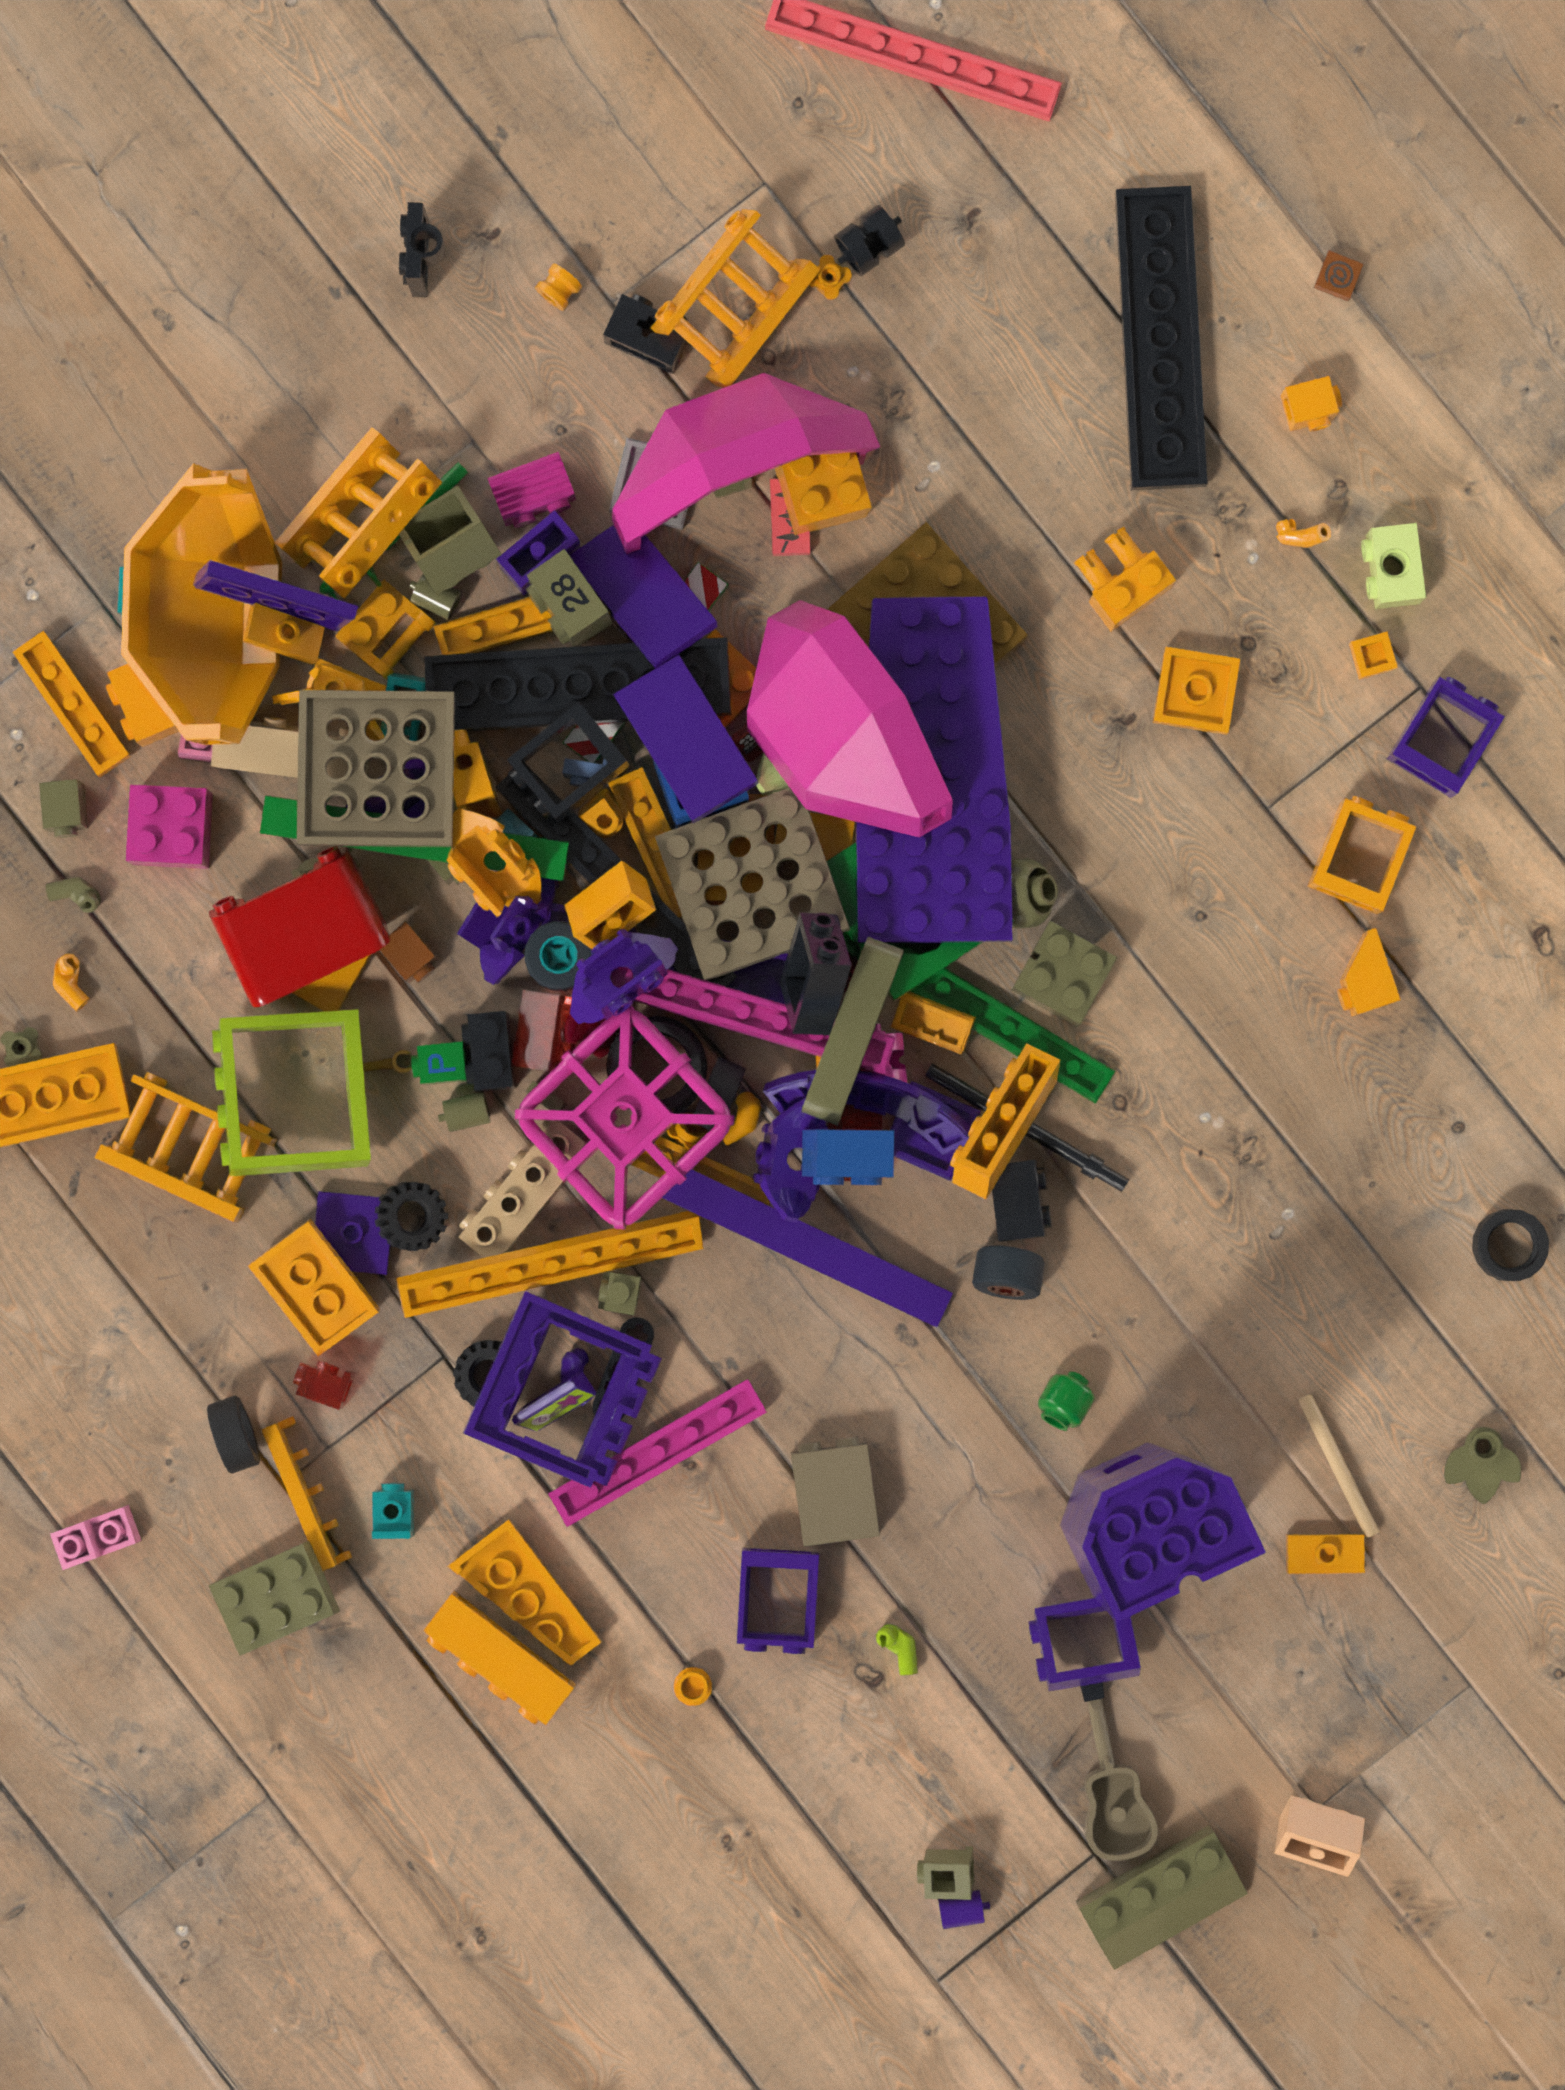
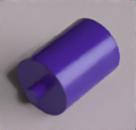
M980 1890L972 1892L971 1900L938 1899L943 1930L985 1923L983 1910L990 1909L989 1901L982 1902Z

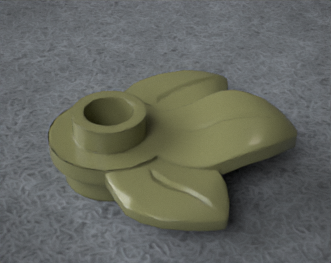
M1488 1427L1473 1429L1467 1435L1464 1446L1453 1450L1449 1454L1444 1467V1479L1447 1484H1457L1465 1481L1472 1496L1482 1504H1486L1495 1495L1501 1480L1514 1483L1520 1482L1521 1464L1517 1455L1503 1446V1440L1498 1432ZM1481 1439H1487L1490 1444L1488 1451L1485 1453H1480L1477 1450V1443Z

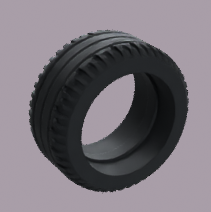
M661 1016L647 1017L664 1036L671 1037L682 1045L691 1059L690 1065L706 1081L707 1058L704 1048L695 1033L677 1020ZM633 1027L632 1046L644 1038L635 1027ZM620 1033L612 1042L606 1062L607 1077L619 1067ZM685 1083L679 1092L669 1098L661 1099V1101L672 1113L677 1114L688 1108L698 1098V1095Z

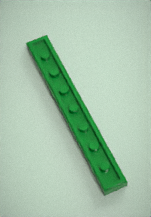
M265 795L260 834L297 839V800ZM327 804L326 810L331 817H341L346 813L347 807ZM365 811L372 818H378L384 814ZM503 832L509 840L513 839L524 851L527 860L534 859L541 878L564 880L569 842ZM343 846L448 863L446 859L451 847ZM491 851L484 857V863L490 870L500 871L506 866V862L496 851Z
M844 932L843 937L847 951L853 953L859 960L860 951L848 933ZM890 943L895 947L903 949L906 953L916 954L913 951L915 949L905 943ZM946 968L909 991L976 1017L972 1030L1016 1057L1020 1055L1027 1043L1060 1059L1057 1081L1094 1104L1097 1103L1115 1073V1070Z

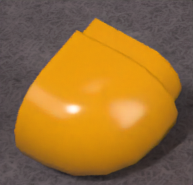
M607 788L589 799L578 812V817L598 837L606 838L617 834L623 824V812Z

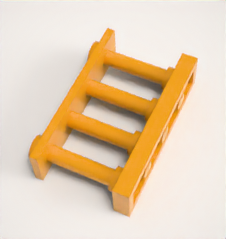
M742 209L729 217L724 225L726 231L672 301H666L655 314L657 320L651 327L655 333L669 335L674 329L710 361L709 366L711 369L705 377L717 387L725 388L734 383L820 271L810 260L796 258L795 260L788 261L752 227L761 216L756 210ZM742 240L779 272L778 278L780 280L772 290L765 291L729 258ZM719 269L756 302L755 307L757 309L749 320L743 321L706 288ZM696 299L733 332L732 337L734 339L726 350L720 351L683 318Z
M372 427L274 542L303 569L312 559L325 569L319 577L344 599L442 483L418 458L409 469L398 463L396 459L400 453L381 433ZM386 472L398 480V482L383 498L371 490V488ZM362 501L374 511L358 527L349 521L347 517ZM337 530L349 540L334 557L322 547Z
M146 1072L144 1078L133 1075L131 1082L144 1088L119 1141H114L112 1147L101 1144L95 1158L225 1219L239 1222L245 1208L236 1205L239 1199L236 1195L245 1175L230 1176L229 1174L222 1190L218 1189L216 1194L202 1189L204 1184L202 1177L225 1128H219L217 1111L165 1088L168 1081L150 1072ZM157 1094L178 1103L153 1158L149 1157L147 1162H143L133 1157L135 1150L132 1147ZM194 1110L213 1120L188 1173H183L180 1179L167 1173L170 1167L167 1165V1162L191 1111ZM251 1119L248 1126L239 1122L240 1132L247 1135L241 1148L242 1157L255 1156L261 1142L275 1146L278 1139L269 1136L271 1128Z

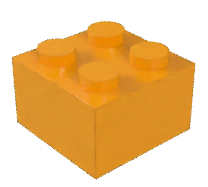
M856 452L808 455L775 468L794 535L866 518L872 508Z

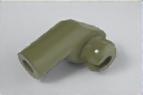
M81 877L46 883V893L50 902L70 898L80 906V910L86 913L94 912L101 903V896L98 890Z

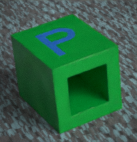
M463 1041L417 1046L418 1055H411L413 1078L420 1077L421 1085L467 1081L465 1072L467 1052Z

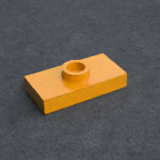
M254 603L250 607L243 642L313 665L318 660L325 627Z
M908 992L901 997L891 1028L955 1053L963 1054L976 1017Z
M1286 1534V1573H1365L1364 1534Z

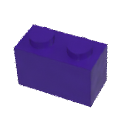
M554 510L496 560L502 571L518 590L525 595L528 593L526 588L530 586L527 574L563 549L566 550L568 555L572 554L581 547V543L575 533Z

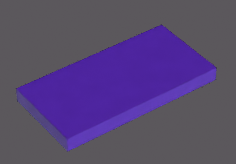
M612 525L569 555L608 612L655 669L718 627L717 620L646 535L641 537L639 550L626 554L614 525Z
M209 560L196 573L193 584L197 589L249 605L257 603L333 631H339L354 620L358 608L357 605Z
M679 655L613 694L693 824L759 784Z

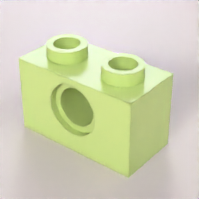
M1417 523L1371 528L1366 534V539L1361 541L1362 558L1364 562H1369L1371 577H1366L1368 599H1374L1375 609L1420 604L1426 598ZM1392 558L1398 561L1401 567L1400 574H1388L1383 567L1384 559Z

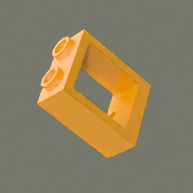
M1352 796L1351 800L1345 798L1338 806L1307 887L1378 915L1384 911L1417 826L1409 824V817L1399 812L1388 810L1387 814L1372 809L1374 806L1372 802ZM1349 814L1400 834L1378 893L1327 873Z

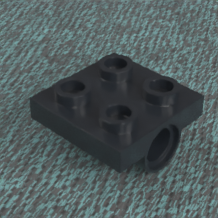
M408 202L407 214H401L400 235L401 238H404L406 252L399 253V274L403 275V285L409 286L412 297H428V267L441 262L446 251L445 243L439 229L430 224L424 204ZM429 238L437 241L435 249L429 252Z

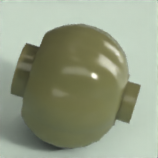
M1029 858L1012 859V919L1014 920L1012 928L1037 927L1045 922L1052 912V907L1058 896L1056 881L1038 861Z

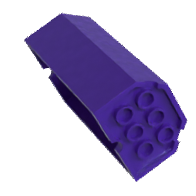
M1149 1442L1078 1474L1060 1524L1091 1594L1116 1622L1179 1594L1180 1582L1186 1576L1195 1575L1202 1582H1205L1266 1553L1231 1477L1198 1460Z

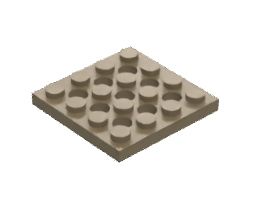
M299 690L297 845L453 847L455 693L436 691ZM338 719L346 721L349 726L347 736L342 740L331 739L327 732L330 723ZM374 720L384 721L388 729L386 736L379 741L370 740L366 735L368 724ZM414 720L421 721L426 726V734L419 741H410L405 736L406 725ZM334 758L345 759L348 763V771L340 779H333L327 773L328 763ZM374 758L384 760L387 765V771L380 779H371L366 775V765ZM411 759H420L426 766L424 775L416 780L409 779L404 774L405 764ZM341 796L347 801V811L341 817H331L327 813L326 805L332 797ZM372 797H381L386 802V811L378 818L369 817L365 812V804ZM411 797L421 798L425 803L424 813L418 818H409L404 813V804Z
M790 788L709 816L694 824L690 823L655 836L705 981L789 952L799 917L791 912L790 906L792 900L797 896L803 895L811 899L812 907L809 913L837 914L842 933L850 930L810 812L804 808ZM781 824L786 828L787 836L782 843L771 844L766 840V831L771 825ZM745 837L750 841L751 848L747 855L743 857L731 855L730 844L735 838ZM701 850H709L714 854V863L707 870H699L694 866V857ZM785 860H794L799 864V873L792 880H784L778 875V868ZM749 873H758L763 878V885L756 893H747L742 888L743 878ZM717 885L724 887L727 892L725 902L719 906L709 905L706 901L707 891ZM764 908L773 910L776 917L774 924L768 929H760L756 927L754 922L756 913ZM727 921L735 922L739 926V935L732 942H724L720 940L718 935L720 926Z

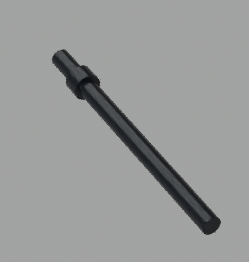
M931 1064L925 1077L981 1110L986 1111V1103L989 1096L937 1065ZM1032 1123L1025 1135L1080 1167V1172L1092 1180L1096 1177L1120 1192L1124 1190L1129 1181L1125 1176L1104 1165L1105 1160L1093 1153L1090 1156L1035 1123Z

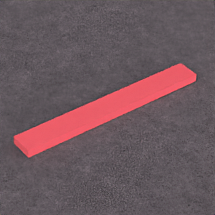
M773 0L765 24V30L1049 122L1062 85L1061 82L807 0Z

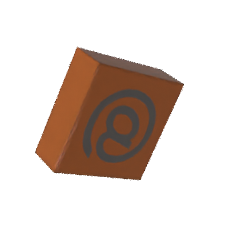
M1329 250L1313 288L1349 301L1364 264Z

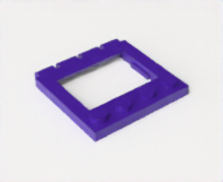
M524 1291L462 1433L591 1488L594 1481L607 1486L618 1462L605 1456L607 1449L621 1454L633 1425L620 1420L622 1414L637 1418L648 1390L635 1384L638 1378L652 1383L662 1358L649 1353L652 1345ZM551 1324L570 1331V1335L602 1349L607 1347L617 1353H621L576 1460L561 1454V1451L528 1436L523 1438L506 1430Z

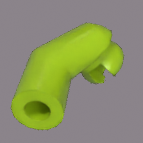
M886 1624L876 1633V1642L882 1648L886 1647L897 1655L899 1675L917 1674L918 1666L914 1638L897 1625Z

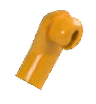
M1285 519L1276 524L1278 532L1276 538L1283 545L1309 548L1331 538V529L1326 523H1320L1302 530L1296 529L1297 524L1294 519Z

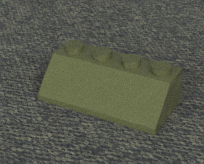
M1208 1825L1076 1900V1903L1101 1949L1115 1970L1248 1893L1217 1836Z

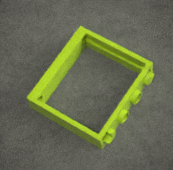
M358 1009L219 1018L218 1030H212L213 1053L220 1052L221 1067L214 1068L216 1091L223 1090L224 1105H217L219 1128H226L227 1143H220L222 1166H229L230 1176L369 1166L371 1154ZM341 1026L351 1150L242 1157L232 1033Z

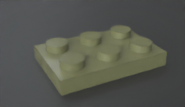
M310 1541L209 1585L239 1656L340 1612Z

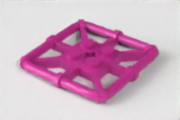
M630 1006L618 1016L613 1015L608 1020L603 1021L572 1052L568 1050L561 1057L563 1061L526 1095L519 1109H515V1119L519 1120V1125L523 1132L556 1167L559 1178L563 1182L568 1181L598 1215L609 1224L614 1225L615 1229H626L627 1225H631L639 1220L676 1184L681 1185L687 1179L686 1174L724 1139L730 1126L734 1125V1115H730V1110L725 1101L690 1065L691 1059L685 1053L680 1054L651 1021L639 1011L634 1010L633 1006ZM620 1027L619 1067L600 1084L582 1063ZM633 1027L643 1035L669 1064L648 1086L631 1068ZM572 1072L592 1091L573 1111L535 1110ZM679 1074L715 1115L674 1114L656 1094ZM618 1108L624 1111L629 1108L633 1113L630 1117L632 1123L629 1126L625 1124L619 1127L616 1126L615 1121L618 1119V1116L615 1112ZM534 1120L574 1121L590 1141L569 1160ZM673 1124L714 1125L675 1164L654 1143ZM598 1149L615 1166L614 1208L579 1171L580 1167ZM647 1151L666 1173L627 1209L628 1167L643 1152Z

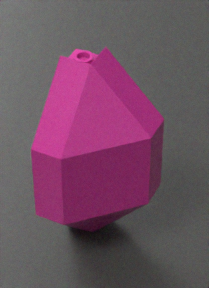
M762 373L666 409L612 509V522L625 553L629 554L640 549L642 536L715 490L808 455L856 452L859 464L863 465L867 452L880 448V444L865 412Z
M799 600L768 617L747 708V731L804 808L915 837H921L951 820L953 799L905 694L845 616Z

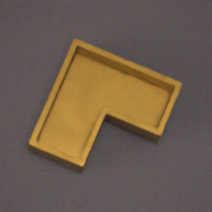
M927 522L826 609L845 616L869 648L871 610L874 598L987 597L995 668L1018 649L1028 636Z

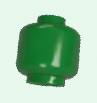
M1069 1371L1067 1375H1052L1038 1399V1407L1042 1411L1041 1418L1049 1425L1063 1431H1067L1069 1427L1075 1428L1080 1426L1094 1402V1394L1087 1387L1089 1381L1074 1371Z

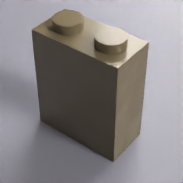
M858 1436L836 1439L835 1447L821 1448L820 1442L799 1444L798 1452H791L803 1546L880 1536L867 1442L859 1443Z

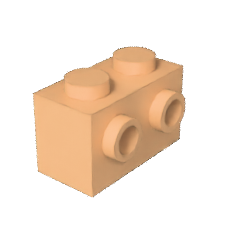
M1291 1795L1279 1818L1274 1854L1349 1877L1361 1855L1365 1818L1313 1802L1306 1798Z

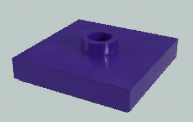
M318 1191L315 1225L349 1269L354 1272L388 1275L391 1245L387 1243L388 1241L380 1236L378 1233L380 1228L375 1225L378 1213L374 1212L375 1207L380 1205V1197Z

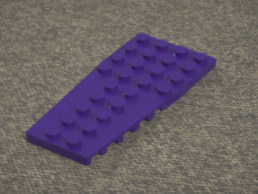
M987 597L874 598L871 610L869 649L905 694L953 799L951 820L921 837L857 822L858 944H865L867 937L884 943L1012 942L1011 824Z

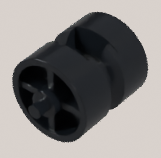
M876 205L860 217V224L858 226L853 223L846 226L834 235V240L842 255L837 259L838 263L842 265L847 262L859 276H863L879 265L880 256L889 258L905 246L903 236L897 225L902 223L901 218L897 216L892 219L880 205Z

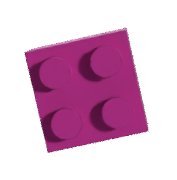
M130 785L125 861L138 866L209 869L213 793L207 788Z

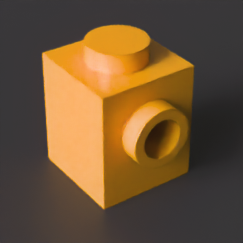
M1330 376L1285 387L1280 395L1290 432L1306 427L1309 428L1310 432L1325 429L1331 426V421L1339 413L1338 408L1342 407L1340 390L1337 385L1332 386Z

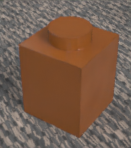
M406 921L390 934V942L380 949L382 954L408 983L414 979L417 983H420L436 969L432 964L438 958Z

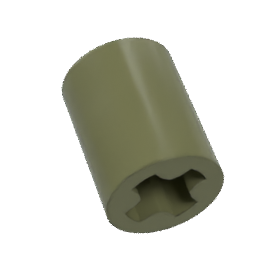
M424 574L417 583L412 581L409 588L414 590L410 600L412 603L446 620H450L462 596V591L454 587L436 595Z
M484 1092L442 1101L444 1114H439L438 1119L439 1122L446 1121L449 1132L491 1123Z

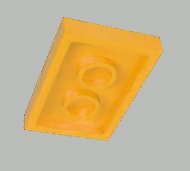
M311 1218L248 1265L317 1356H320L380 1311L379 1306Z

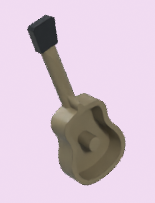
M1103 1682L1080 1686L1084 1702H1087L1100 1764V1768L1089 1772L1084 1779V1789L1089 1802L1085 1819L1086 1840L1093 1852L1102 1859L1111 1861L1129 1860L1143 1855L1153 1847L1158 1835L1157 1822L1152 1811L1141 1796L1140 1780L1136 1771L1128 1765H1115L1102 1702L1104 1698Z

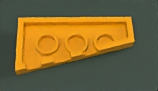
M510 1518L447 1566L469 1582L484 1597H487L500 1607L510 1618L521 1624L536 1639L570 1666L602 1642Z

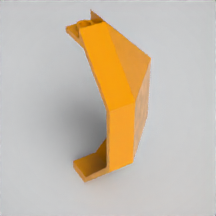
M193 463L124 547L121 655L185 740L203 745L240 744L280 667V654L243 642L251 605L197 589L193 584L196 573L209 560L282 582V560L248 470L213 471Z

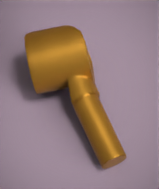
M400 1050L392 1058L364 1062L363 1071L393 1069L399 1074L408 1073L412 1067L399 1068L396 1064V1058L400 1055H411V1052Z

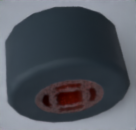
M1002 1245L985 1246L977 1251L972 1284L978 1291L999 1298L1013 1300L1035 1299L1041 1293L1045 1262L1043 1257L1026 1249Z

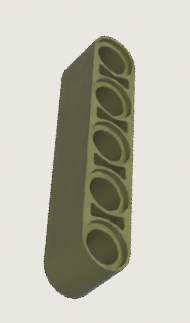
M867 937L801 1112L838 1126L904 953L903 949Z

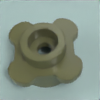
M27 1027L23 1032L13 1033L6 1031L3 1033L1 1043L6 1049L7 1055L4 1062L8 1067L42 1059V1052L39 1051V1043L37 1041L39 1034L36 1029ZM20 1044L25 1046L24 1051L18 1050Z

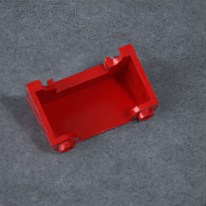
M338 846L329 847L317 855L318 861L314 864L313 870L247 902L242 898L235 899L234 896H227L217 901L213 905L214 909L209 911V917L253 1007H261L379 951L390 942L391 938L387 923L348 847L340 849Z

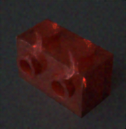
M523 990L519 1006L516 1040L513 1045L512 1066L551 1072L563 1061L561 1057L568 1050L572 1052L575 1049L576 1043L568 1044L565 1040V1024L570 1015L572 997Z

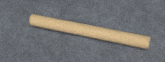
M1312 1393L1299 1398L1300 1406L1365 1538L1379 1533L1380 1531Z

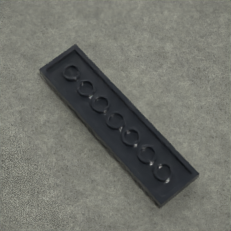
M1191 186L1116 189L1115 210L1131 491L1206 487L1208 480Z
M727 637L699 639L678 655L716 715H732ZM635 643L424 656L426 691L455 693V731L461 729L483 731L548 727L577 702L581 703L596 723L629 722L613 694L655 669Z

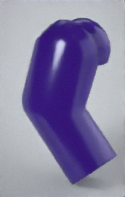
M577 1347L572 1349L571 1352L565 1353L561 1361V1382L578 1371L584 1372V1366L589 1362V1356L584 1349Z

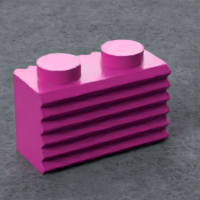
M559 452L488 478L505 526H510L511 524H513L514 528L527 526L535 521L534 515L549 511L550 514L554 510L557 513H561L571 507L570 502L576 500Z

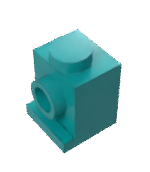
M381 1483V1490L372 1492V1539H411L414 1536V1490H404V1483ZM388 1504L397 1506L399 1513L396 1518H389L385 1514V1508Z

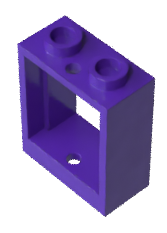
M1439 677L1432 683L1386 759L1449 798H1452L1459 793L1505 716L1497 712L1499 707L1492 701L1484 697H1479L1477 700L1465 692L1466 686L1451 677L1443 679ZM1438 696L1484 724L1483 729L1455 774L1408 746Z
M742 1547L737 1644H744V1650L766 1652L767 1645L783 1646V1653L805 1654L806 1648H814L819 1552ZM751 1567L808 1570L804 1634L747 1631Z
M1095 1598L1035 1608V1620L1028 1621L1032 1644H1040L1042 1658L1035 1659L1039 1682L1047 1681L1048 1691L1050 1692L1140 1676L1141 1666L1131 1616L1119 1622L1113 1619L1121 1662L1057 1673L1047 1621L1106 1610Z

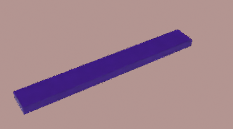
M692 1169L686 1174L687 1179L681 1185L676 1184L662 1197L936 1328L953 1295L952 1292L800 1220L797 1223L785 1221L776 1209Z

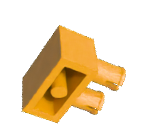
M1125 527L1118 529L1116 534H1111L1105 540V543L1109 545L1125 567L1120 575L1117 576L1115 574L1112 576L1094 549L1086 552V556L1082 555L1074 562L1075 566L1080 569L1094 588L1089 603L1110 632L1169 591L1176 582V579L1154 550L1149 554L1147 552L1142 553L1127 533Z

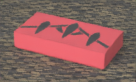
M770 479L772 556L810 555V531L794 535L779 479Z

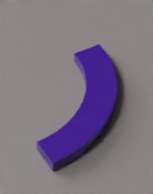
M816 1070L794 1073L765 1083L763 1092L777 1110L783 1113L807 1096ZM859 1070L846 1103L847 1105H854V1109L870 1111L884 1116L886 1113L901 1118L908 1122V1127L921 1134L933 1144L942 1155L956 1150L959 1145L964 1146L969 1139L970 1126L942 1101L920 1088L901 1080Z

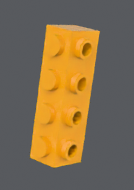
M1027 1043L1018 1058L1013 1057L1004 1073L1005 1079L1000 1088L996 1086L992 1090L986 1103V1111L982 1117L978 1115L975 1118L968 1133L969 1139L964 1146L959 1145L951 1159L950 1166L954 1167L952 1183L984 1199L988 1198L1056 1085L1060 1059Z
M455 1590L423 1630L429 1635L426 1641L442 1654H445L447 1650L460 1659L457 1665L463 1671L474 1678L477 1674L481 1675L490 1682L487 1688L503 1701H506L508 1697L521 1706L518 1712L535 1725L538 1721L547 1725L576 1685L571 1679Z

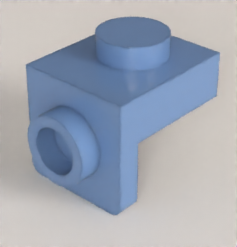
M565 758L562 774L564 778L570 779V785L580 787L608 763L605 759H603V764H596Z

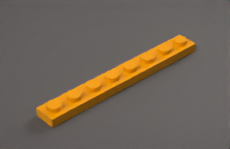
M685 1211L627 1225L626 1229L611 1228L398 1277L396 1280L404 1317L408 1318L703 1249L699 1215L691 1211Z

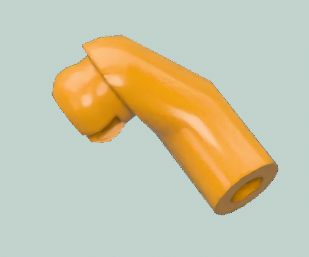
M67 953L58 958L55 963L53 987L77 1012L90 1001V998L77 986L80 969L79 959L74 954Z
M743 1092L736 1098V1104L738 1105L734 1125L730 1126L728 1133L723 1139L726 1146L754 1132L757 1128L762 1108L760 1100L755 1098L752 1092Z

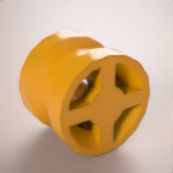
M553 263L548 269L549 275L544 281H539L534 288L551 305L561 311H565L569 305L568 299L572 294L578 293L582 289V285L568 271Z

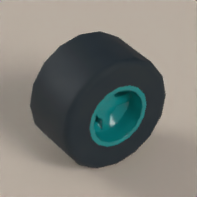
M552 921L541 925L530 935L525 946L524 961L529 974L539 985L552 991H568L573 989L576 972L579 970L576 966L578 960L582 958L586 960L592 956V949L573 936L569 922Z

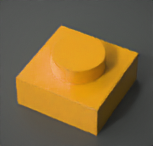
M1388 631L1349 643L1359 680L1398 668Z

